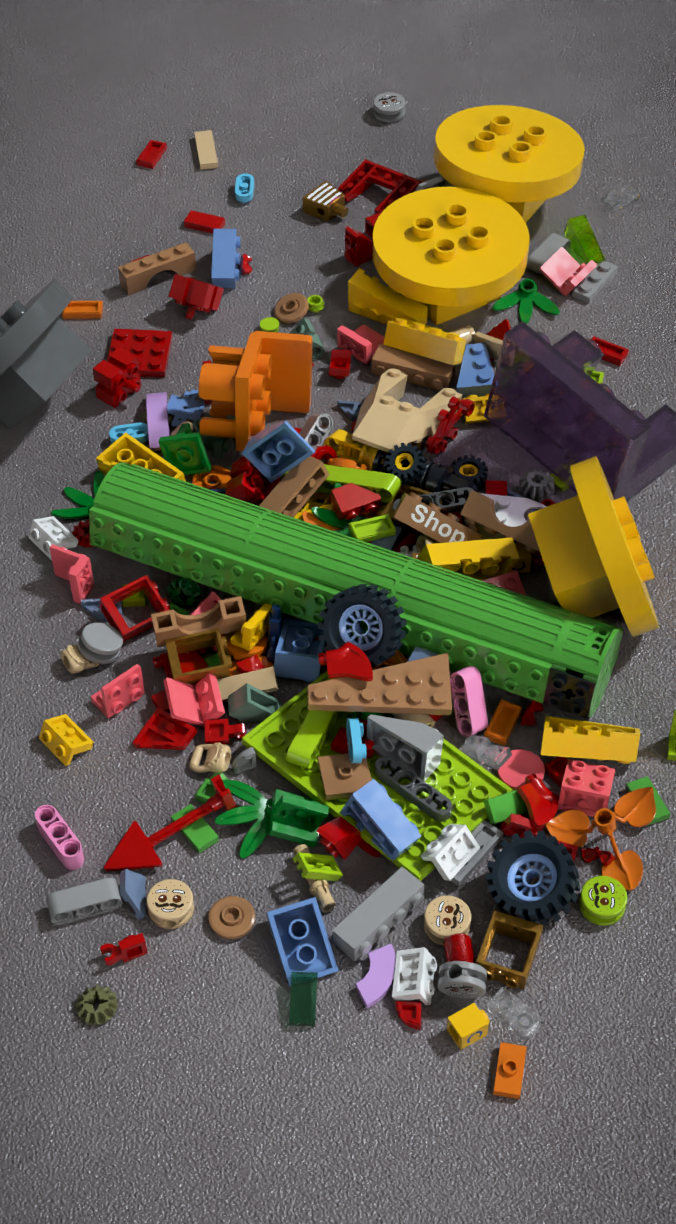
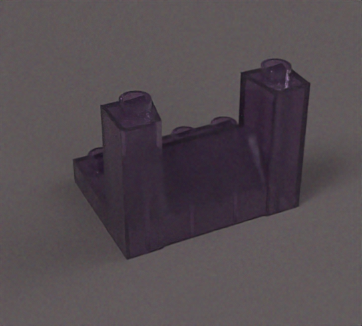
M522 321L504 334L484 413L485 418L506 436L511 437L577 495L570 466L595 456L599 460L614 500L625 496L627 502L676 464V412L665 404L645 419L640 412L630 410L615 398L613 391L603 383L598 384L590 377L604 356L596 342L590 339L586 340L574 330L552 346L544 333L535 332Z

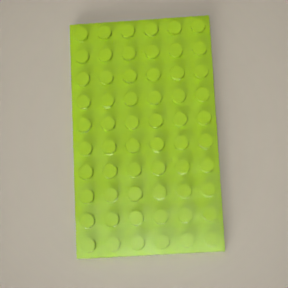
M328 671L319 676L311 684L326 681L329 677ZM307 686L242 737V744L247 748L253 747L258 757L311 799L322 805L329 806L328 812L334 817L340 816L357 828L356 824L358 822L349 814L345 817L340 813L349 798L325 799L317 762L318 757L341 754L331 750V743L341 727L346 729L347 718H353V712H341L310 769L286 761L288 749L310 711L308 710ZM443 738L440 765L425 781L452 802L450 818L445 821H437L375 775V763L381 756L374 752L371 758H367L371 779H375L378 784L384 786L387 795L394 803L401 807L405 817L417 826L421 837L415 845L395 860H391L372 842L374 837L365 829L359 830L363 840L399 868H405L418 880L422 881L436 867L432 861H424L421 855L426 851L427 845L435 841L442 834L443 828L450 824L466 825L472 833L484 820H489L483 800L513 791V789ZM400 778L398 783L408 785L410 781L406 778ZM423 791L416 793V796L421 799L429 797Z

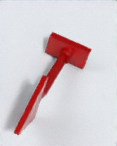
M218 774L211 779L216 795L207 799L208 802L151 836L146 837L137 821H133L105 864V871L162 867L163 863L153 849L155 845L212 811L216 812L223 808L226 812L236 808L237 806L229 788H225L221 776Z

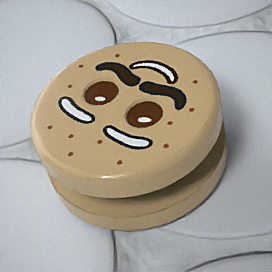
M176 879L162 880L156 883L148 892L146 901L148 914L152 922L157 926L165 929H175L185 925L191 919L194 913L193 894L189 886L184 882Z
M440 896L433 899L427 905L424 914V930L433 942L444 946V940L450 935L458 933L469 934L471 912L463 900L454 896Z

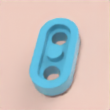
M240 174L236 178L235 198L239 202L247 203L254 196V177L250 174Z
M145 423L118 425L109 431L111 443H114L125 432L140 443L149 440L148 425Z
M347 718L346 736L351 764L362 763V759L366 758L367 754L366 745L362 744L361 740L364 734V727L358 718Z

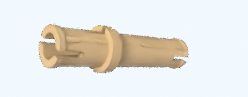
M305 844L297 846L293 851L294 856L298 852L310 853ZM307 879L310 886L309 891L311 895L316 897L323 913L332 911L336 903L329 892L328 882L326 880Z

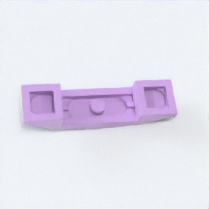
M167 392L146 395L149 446L152 451L161 450L158 442L160 437L170 436Z

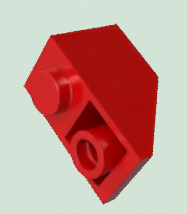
M348 226L345 227L344 255L347 261L357 267L373 259V242L364 234Z
M353 483L333 489L329 496L339 520L344 518L346 520L353 519L358 513L364 511L370 513L378 508L381 501L379 494Z
M340 816L316 830L321 838L319 842L325 847L324 850L334 858L339 856L343 860H346L362 840L359 830Z

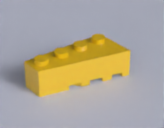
M361 268L348 281V311L386 325L387 321H392L396 318H408L424 325L427 323V306L402 296L393 288H388L379 283L380 279L375 276L371 278L365 275V271Z
M396 318L395 320L387 321L383 345L456 365L462 363L466 339L461 338L457 333H447L442 331V329L433 328L408 318Z
M126 432L96 457L99 470L104 475L116 464L125 462L186 482L182 471Z
M512 537L426 544L417 556L418 560L480 581L509 573L520 559Z
M545 716L541 755L587 758L602 761L615 760L619 763L630 764V762H636L640 729Z

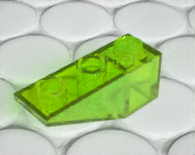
M586 215L568 218L564 233L567 239L571 240L570 247L586 264L591 260L596 264L604 262L606 259Z

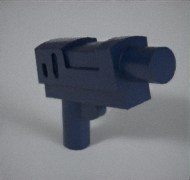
M273 605L272 612L269 615L267 661L269 662L275 661V651L282 632L283 613H281L280 605Z

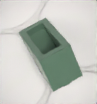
M247 683L228 696L229 715L244 723L263 722L281 707V700Z

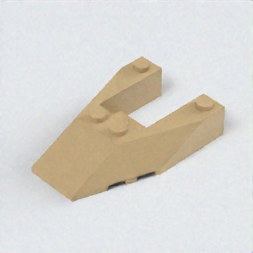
M388 369L380 376L360 407L352 439L388 452L390 449L394 451V446L397 445L399 448L401 443H405V446L410 442L420 443L424 437H433L440 423L437 420L438 413L441 409L450 412L451 409L448 408V403L451 397L454 396L461 400L463 394L457 393L452 388H443L419 409L411 403L399 401L404 396L408 375L401 373L398 369Z

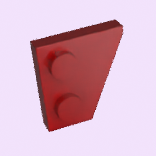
M157 708L132 743L136 748L185 750L197 734V729L184 721L172 718L171 714Z

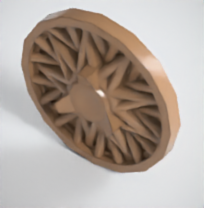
M300 293L287 294L276 303L274 314L277 320L282 323L290 324L297 322L307 313L309 302Z
M227 896L213 904L209 911L208 920L211 929L218 936L225 939H237L245 936L252 930L256 914L253 906L246 899L239 896Z

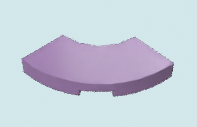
M392 944L368 953L369 971L362 980L356 983V989L366 1009L382 1000L393 983L396 955Z

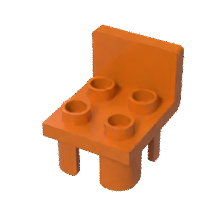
M255 331L250 334L245 348L210 345L208 353L209 356H212L213 364L205 363L201 367L199 397L205 400H212L209 412L211 417H203L200 420V435L236 438V451H243L249 439L265 429V415H269L270 410L308 413L311 407L312 337L302 334ZM227 415L235 416V419H223V418H226Z

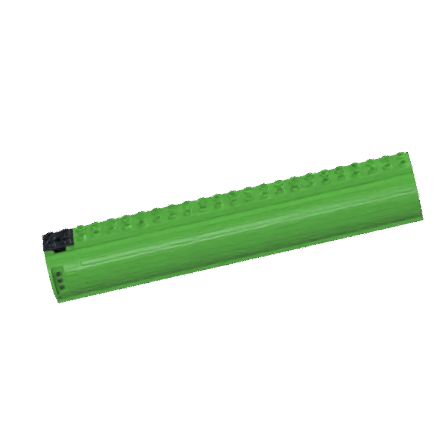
M120 462L113 466L100 484L94 499V505L89 510L90 545L232 595L241 596V598L261 605L265 603L272 606L280 605L281 612L315 624L324 620L319 615L322 610L327 608L324 606L326 602L333 599L335 594L360 584H366V587L376 585L378 586V591L386 589L389 591L388 598L395 596L398 600L394 604L395 607L399 608L402 606L404 613L399 616L400 619H406L407 625L401 628V630L406 631L405 638L400 640L403 644L398 649L403 655L410 657L415 647L434 652L437 655L448 653L449 671L457 672L468 666H474L479 670L483 683L586 719L588 717L591 718L595 714L617 660L623 628L135 464L131 465ZM361 621L360 626L362 630L367 631L368 626L366 622Z

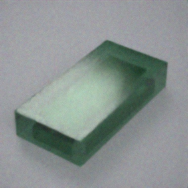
M292 972L289 1026L315 1027L318 973Z

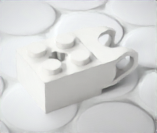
M482 494L494 500L496 516L502 523L511 527L526 523L529 520L528 514L532 513V509L547 507L528 498ZM478 522L475 526L479 528L477 533L482 535L481 540L499 539L505 536L499 532L494 535L485 531V526Z

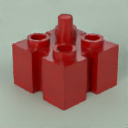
M175 274L168 297L174 298V303L188 306L185 317L192 320L195 310L209 313L211 310L218 311L224 288Z
M119 346L109 355V360H102L93 368L94 381L98 382L95 386L98 399L116 408L126 400L127 393L132 394L133 392L140 391L141 379L138 373V356Z
M243 456L232 463L229 475L232 480L227 484L225 495L259 506L279 483L280 477L270 483Z

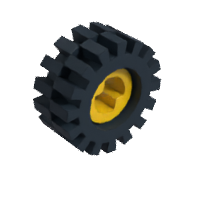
M401 443L399 448L395 445V450L390 449L388 451L390 455L385 457V466L388 473L396 475L403 485H407V481L410 484L414 483L413 479L418 481L420 479L419 475L423 476V469L426 468L422 452L417 446L414 445L413 447L411 443H408L407 446H405V443ZM406 459L410 465L403 467L401 462Z
M464 455V459L460 456L457 458V461L453 460L450 465L453 468V475L472 481L477 485L479 491L482 490V487H485L488 467L484 461L481 462V458L475 459L473 455H471V458H468V455Z

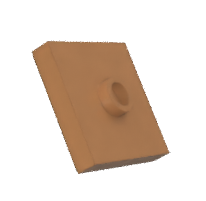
M349 753L318 757L317 762L326 800L349 798L372 780L367 758H363L362 763L351 764Z

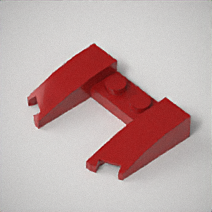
M365 159L338 187V190L345 194L346 202L363 193L374 183L392 190L375 208L374 211L377 214L383 212L397 199L415 192L421 181Z

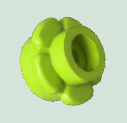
M311 295L308 297L309 311L317 313L324 308V301L321 296Z

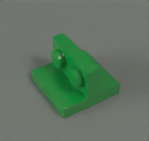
M189 423L181 424L176 435L160 437L158 442L164 459L182 471L184 475L210 472L212 467L200 432L194 433Z
M276 789L272 794L268 835L314 848L318 841L316 830L328 816L329 806L322 805L313 799Z

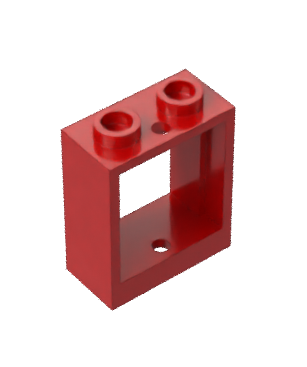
M147 575L100 598V610L110 626L120 632L123 642L153 627L152 617L129 628L116 608V603L143 590L157 613L170 610L167 600L165 598L162 599L159 595L157 584L154 580H150Z

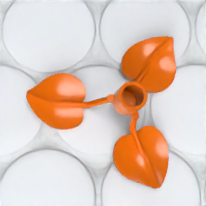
M646 787L623 795L615 804V812L607 808L599 809L594 815V820L591 821V826L588 816L580 810L565 811L552 818L546 824L550 835L556 837L559 841L578 846V848L586 844L587 833H592L595 827H597L601 834L608 835L615 853V859L607 867L602 865V875L618 880L627 891L634 890L641 882L643 876L642 860L632 850H627L620 854L613 832L616 829V821L621 823L628 821L633 827H643L654 819L656 814L654 790L652 787Z

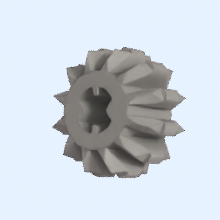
M534 469L531 472L525 471L519 480V492L524 498L541 503L544 499H549L554 493V478L550 477L549 472L543 473L542 469L540 471H535Z

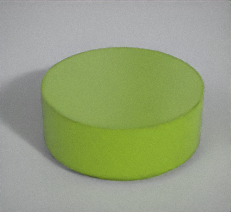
M273 317L262 319L260 321V331L278 332L279 321Z

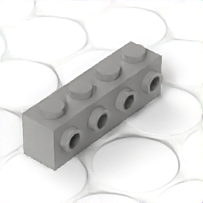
M401 867L332 930L333 944L354 962L360 956L364 957L370 952L372 945L377 940H382L388 935L392 926L396 923H401L405 919L407 912L413 907L417 908L423 902L424 884L405 868Z

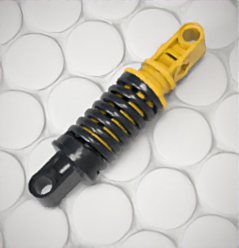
M342 429L336 430L324 440V445L332 447L338 457L353 460L359 467L364 464L369 468V471L388 473L385 466V457L390 455L388 452L352 439L353 434ZM424 457L426 468L423 469V476L419 475L420 479L418 481L413 479L414 483L412 484L407 481V485L431 493L464 487L472 488L479 493L475 483L453 475V468L451 466L441 465L438 462L435 463L434 460H428L426 457ZM406 459L401 462L403 467L410 465ZM444 498V500L451 502L450 499Z

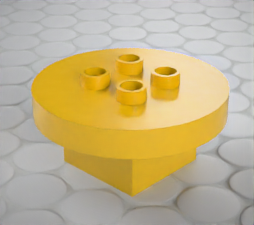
M487 105L465 109L446 118L436 131L433 158L438 172L455 187L475 189L498 197L511 205L526 223L546 199L567 192L577 183L581 175L585 149L579 134L568 124L554 116L518 106Z
M435 187L407 194L391 203L380 214L373 229V262L378 274L398 293L427 306L428 317L435 325L501 299V295L510 290L521 279L527 267L529 231L522 216L505 201L475 189Z
M597 456L571 465L570 470L578 495L528 514L557 600L562 608L591 618L620 608L632 637L658 629L659 623L645 584L646 581L654 579L655 576L642 546L640 534L625 496L614 500Z

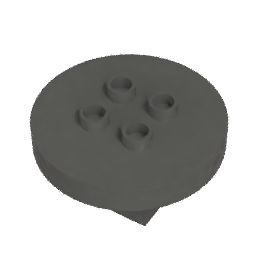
M56 279L47 284L25 306L17 300L0 316V420L9 429L13 428L46 402L91 351L58 317L71 302L73 296Z

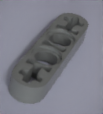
M464 487L419 496L422 497L421 502H431L442 508L440 510L441 513L461 511L466 503L464 496H469L471 490H474ZM444 498L451 500V503L446 506L441 505L439 502ZM397 499V500L394 502V504H393V512H394L396 506L398 505L400 499Z
M389 756L377 759L375 775L381 781L433 819L445 821L450 818L452 802L449 798ZM406 778L410 781V784L401 785L398 783V780ZM423 791L429 797L421 799L416 796V793Z

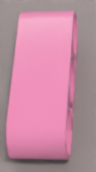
M468 666L454 672L450 676L458 731L464 737H470L481 732L488 726L481 674L476 667Z
M40 806L35 811L39 833L65 868L69 870L79 869L84 863V854L80 841L53 806Z

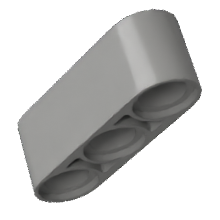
M552 233L529 256L526 268L544 276L539 268L561 247L568 252L571 240Z
M313 414L308 418L299 434L307 443L308 437H311L312 442L309 445L314 450H316L317 446L323 444L332 429V417L328 414ZM319 419L322 421L321 427L318 424Z
M105 878L56 891L46 898L50 919L55 925H62L114 911L120 908L123 903L118 883L114 878Z

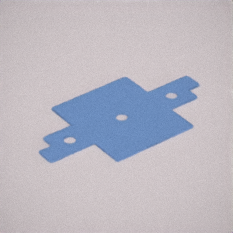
M193 389L191 392L185 391L183 397L171 395L167 407L168 414L175 415L171 423L172 426L178 427L186 419L196 420L200 418L205 403L195 401L198 391Z

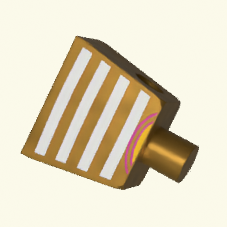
M324 181L303 197V212L324 221H330L336 215L344 218L348 213V208L345 207L344 194L327 181Z

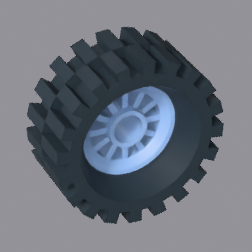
M360 584L335 594L333 599L326 602L324 606L327 608L322 610L319 617L324 618L323 621L318 623V629H323L324 631L323 634L318 635L320 642L326 640L327 646L323 647L324 651L338 649L346 642H350L366 654L371 667L385 662L396 654V650L400 649L403 644L400 640L405 638L406 631L401 630L403 626L407 625L406 619H400L399 616L404 613L402 606L396 608L394 604L398 600L395 596L388 598L389 591L386 589L378 591V586L376 585L366 587V584ZM361 621L366 622L368 626L367 631L362 630L360 626Z
M524 831L525 837L520 838L518 833L511 835L514 840L513 842L508 844L506 840H503L500 843L503 849L500 852L497 849L493 851L492 856L495 862L488 861L487 868L490 873H486V881L490 885L487 887L503 913L534 923L539 921L541 925L547 926L549 925L547 919L552 917L555 922L559 921L561 918L558 913L563 911L567 915L571 910L568 902H576L578 897L575 890H580V883L577 879L580 878L579 873L567 848L562 842L559 844L556 837L550 835L547 838L545 833L540 831L537 832V837H534L531 831ZM532 878H540L538 883L534 885L529 884Z

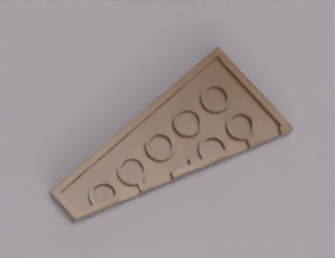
M448 653L372 670L373 680L370 682L340 677L310 684L307 690L308 710L451 715L452 713Z

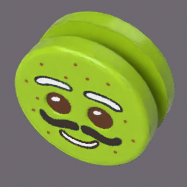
M596 876L589 879L583 885L579 908L582 915L588 921L596 925L607 926L618 922L623 917L627 904V892L618 880L609 876Z

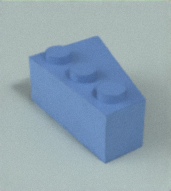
M236 229L213 230L212 285L221 288H236V281H239L237 264H240V253L238 251L241 248V237L237 236Z
M486 343L466 344L456 388L457 393L463 394L462 399L469 395L482 397L489 393H496V380Z
M375 779L353 793L340 811L343 816L346 817L349 814L358 822L356 827L360 831L365 829L374 837L372 842L391 860H395L415 845L421 837L417 826L405 817L401 807L391 800L384 786L378 784Z

